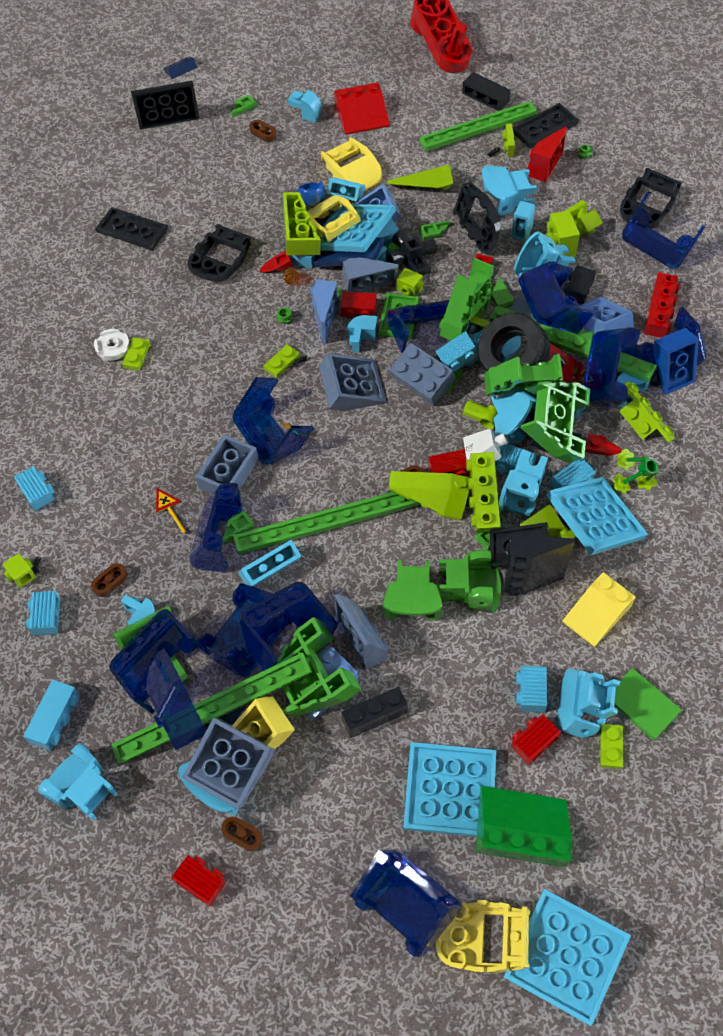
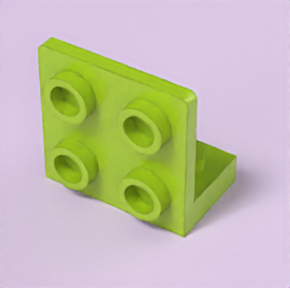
M547 505L520 524V526L547 522L549 525V537H576L571 529L565 528L551 505Z

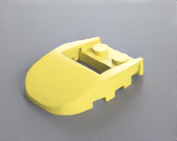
M349 138L348 142L327 152H321V160H325L326 167L333 174V178L365 185L364 191L376 186L382 180L381 167L374 155L365 145L353 138ZM359 153L365 155L343 167L338 165Z
M338 195L329 197L307 211L311 217L312 224L316 228L317 235L320 238L325 236L328 242L361 221L351 203ZM342 205L349 211L343 213L335 221L329 222L325 227H322L315 220V218H325L329 214V209L337 210Z
M477 900V902L467 904L465 902L452 904L441 912L437 920L435 942L437 954L450 967L474 972L502 973L529 968L530 910L522 906V909L513 908L506 903H493L487 900ZM485 915H504L502 963H483Z

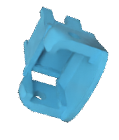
M488 165L483 167L482 180L484 190L497 200L496 209L499 216L513 212L520 201L533 204V198L525 197L526 195L535 194L537 189L536 185L530 186L527 179L530 172L529 169L509 172L506 167Z
M520 389L508 391L505 395H499L498 397L492 396V402L498 412L493 419L496 436L505 433L510 443L521 442L525 438V433L520 428V425L528 416L531 408H536L537 395Z
M522 449L515 469L510 470L503 486L499 500L500 513L504 509L523 516H530L536 507L535 499L539 493L548 457L541 456L539 463L536 466H532L529 463L531 452ZM522 502L525 506L520 508L518 503Z
M79 743L71 750L73 754L57 767L48 780L45 778L40 784L38 793L45 800L62 807L64 810L75 805L94 821L97 817L92 812L109 793L114 797L118 793L109 782L101 777L102 766L83 743Z

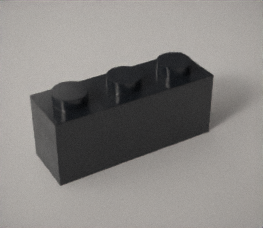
M472 72L463 81L462 94L497 111H501L510 102V89L475 72Z
M396 687L342 711L341 717L349 737L353 738L407 714L408 704L400 688Z

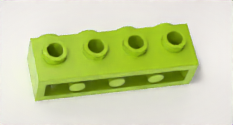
M494 452L471 453L469 460H466L467 471H470L471 478H468V489L472 490V497H469V505L474 511V515H471V527H475V533L500 529Z

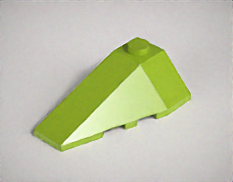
M448 164L387 180V184L441 187L442 190L451 188V184H454L451 165Z
M391 471L389 490L408 500L413 499L421 503L422 507H428L436 511L437 515L441 517L461 520L469 494V477L451 473Z

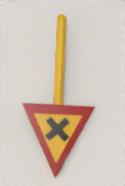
M157 488L156 513L168 509L182 533L185 534L186 530L171 508L182 501Z

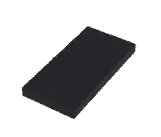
M558 103L514 126L513 134L531 149L539 141L564 127L569 129L579 123V119Z
M111 207L95 229L97 233L153 251L168 230V225Z

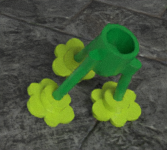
M623 449L617 455V466L624 470L633 467L635 462L641 463L638 467V473L629 478L623 477L621 473L616 474L613 478L616 491H621L622 494H625L630 490L629 482L634 479L638 481L637 486L640 489L651 490L652 487L657 485V480L654 477L659 471L658 464L654 459H649L648 456L634 458V454L628 449Z

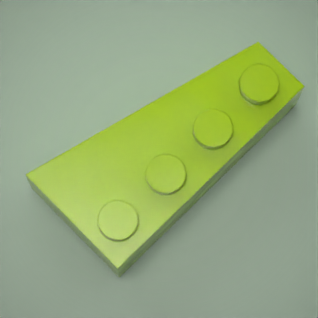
M300 192L283 193L286 255H320L321 239L316 233V228L311 222L309 213L306 211V206Z

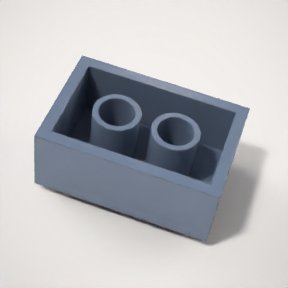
M412 343L408 345L389 369L393 379L433 406L437 404L456 379L452 369Z
M224 434L196 475L198 488L228 502H232L259 460L257 448Z

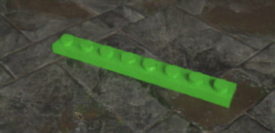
M528 101L419 137V142L424 150L428 152L506 126V124H512L537 115V110Z

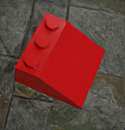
M378 82L334 90L335 107L345 135L390 127L383 94Z

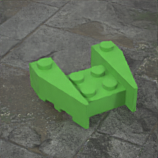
M474 258L469 279L461 275L457 276L445 316L439 325L441 337L453 340L463 332H467L469 321L473 316L482 318L487 312L491 297L488 288L492 287L490 279L493 275L494 265Z
M560 354L555 355L548 362L537 363V366H530L529 363L520 364V357H515L496 367L489 368L484 374L486 396L505 395L508 391L524 389L526 386L540 381L551 383L563 382Z
M546 381L526 386L524 390L537 395L535 419L532 422L522 424L520 428L554 458L567 463L584 459L586 441L573 436L572 433L574 411L589 406L590 388L576 382L551 383Z
M315 617L295 631L293 634L295 637L289 645L286 644L281 650L283 653L277 661L272 662L269 666L271 668L302 652L308 661L312 673L283 687L291 704L282 711L284 714L293 717H300L346 702L362 690L354 674L342 667L328 676L316 652L334 640L326 623Z

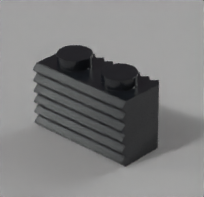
M576 265L575 270H571L568 280L570 282L565 283L563 289L565 296L570 298L572 302L584 304L594 282L596 271Z

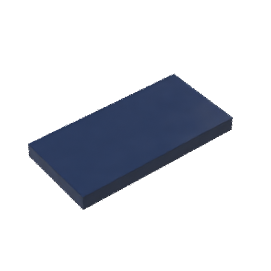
M376 237L368 249L362 253L322 250L320 255L316 256L313 265L315 268L343 266V261L359 257L376 260L385 242L384 238Z

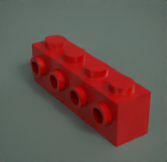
M658 272L644 330L645 335L662 338L666 336L667 332L670 333L672 322L669 321L673 319L675 309H672V306L675 307L678 296H675V294H678L680 284L677 283L678 276Z

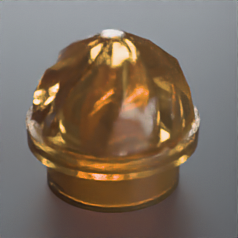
M289 268L284 272V281L287 284L294 285L299 282L300 274L297 269Z

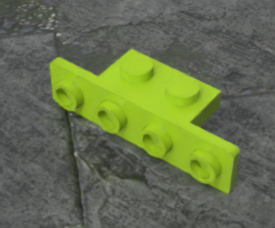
M627 381L622 385L633 400L619 412L642 440L658 429L664 438L671 442L675 438L671 427L665 426L661 421V415L657 411L654 412L648 399L638 393L639 389L633 382Z

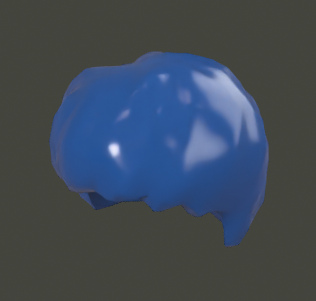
M319 181V183H305L297 189L305 206L308 207L320 204L325 198V187L322 181Z

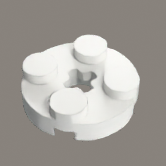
M118 329L105 330L94 341L96 353L103 361H113L125 357L130 345L127 334L119 332Z

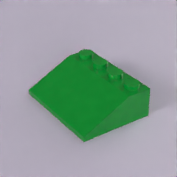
M481 785L476 853L564 867L571 862L572 836L566 800Z

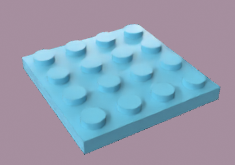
M351 204L357 211L361 221L329 242L325 236L320 238V251L365 252L396 212L395 206ZM342 205L339 209L335 210L323 227L349 211Z
M604 477L549 490L546 495L590 555L643 540L648 535Z
M411 742L403 830L477 837L480 786L495 788L496 750Z
M543 889L529 920V968L505 972L504 978L592 1026L631 935Z

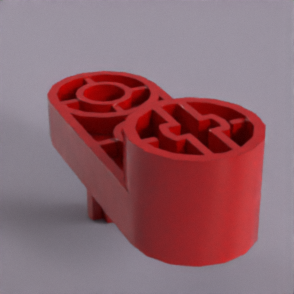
M414 0L410 18L411 28L414 32L424 37L436 64L440 69L448 73H459L465 70L469 65L472 54V47L466 36L467 25H462L459 22L449 0Z

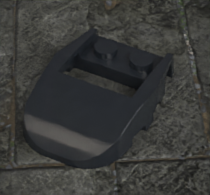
M646 168L645 174L642 177L639 176L632 187H629L626 191V196L620 205L621 218L639 228H656L672 210L682 182ZM642 185L671 197L662 212L634 200Z
M464 183L457 198L453 214H457L460 218L459 224L462 229L466 228L468 231L467 237L470 240L474 239L476 247L481 252L487 254L494 250L498 241L501 227L500 216L488 195L473 183ZM475 198L480 201V206L487 210L481 229L469 216Z
M216 224V230L213 233L208 232L204 236L205 239L201 243L198 242L196 244V250L190 255L187 265L193 275L209 281L219 282L228 279L243 264L251 245V236ZM214 242L241 251L239 257L234 260L233 265L206 256Z

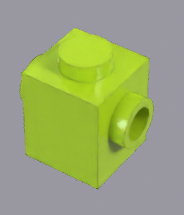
M596 209L588 213L586 211L577 215L578 219L574 221L580 236L593 234L596 232L595 228L603 224Z
M404 268L396 279V290L404 295L416 296L423 289V275Z
M19 553L10 557L2 564L6 570L3 573L9 582L14 581L19 588H22L36 578L31 569L33 567L32 563L27 557L23 559Z

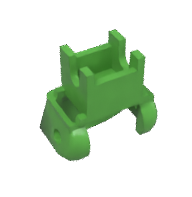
M481 549L468 552L464 559H439V566H446V568H439V576H446V585H439V591H446L439 593L441 601L464 600V604L468 605V609L487 613L495 612L501 598V580L498 569H492L490 566L491 551Z
M398 560L397 581L388 584L383 601V615L386 618L396 619V613L410 616L428 615V620H438L442 616V601L438 585L429 583L430 561H426L425 567L402 566V560Z

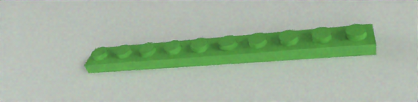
M497 305L489 316V321L492 322L504 314L517 312ZM535 320L548 335L549 343L557 348L645 382H649L656 372L657 365Z
M390 492L233 535L238 555L290 540L421 505V503L413 499L408 500L395 492Z
M302 652L111 744L118 764L122 765L211 722L213 718L222 717L253 702L257 698H261L311 674L312 671L304 653Z

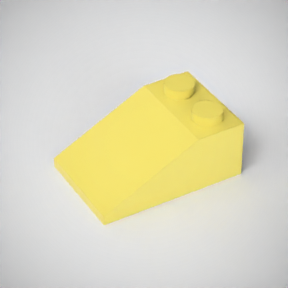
M603 572L590 585L562 622L595 647L631 608L635 596Z
M273 696L255 699L232 725L274 749L280 746L295 730Z

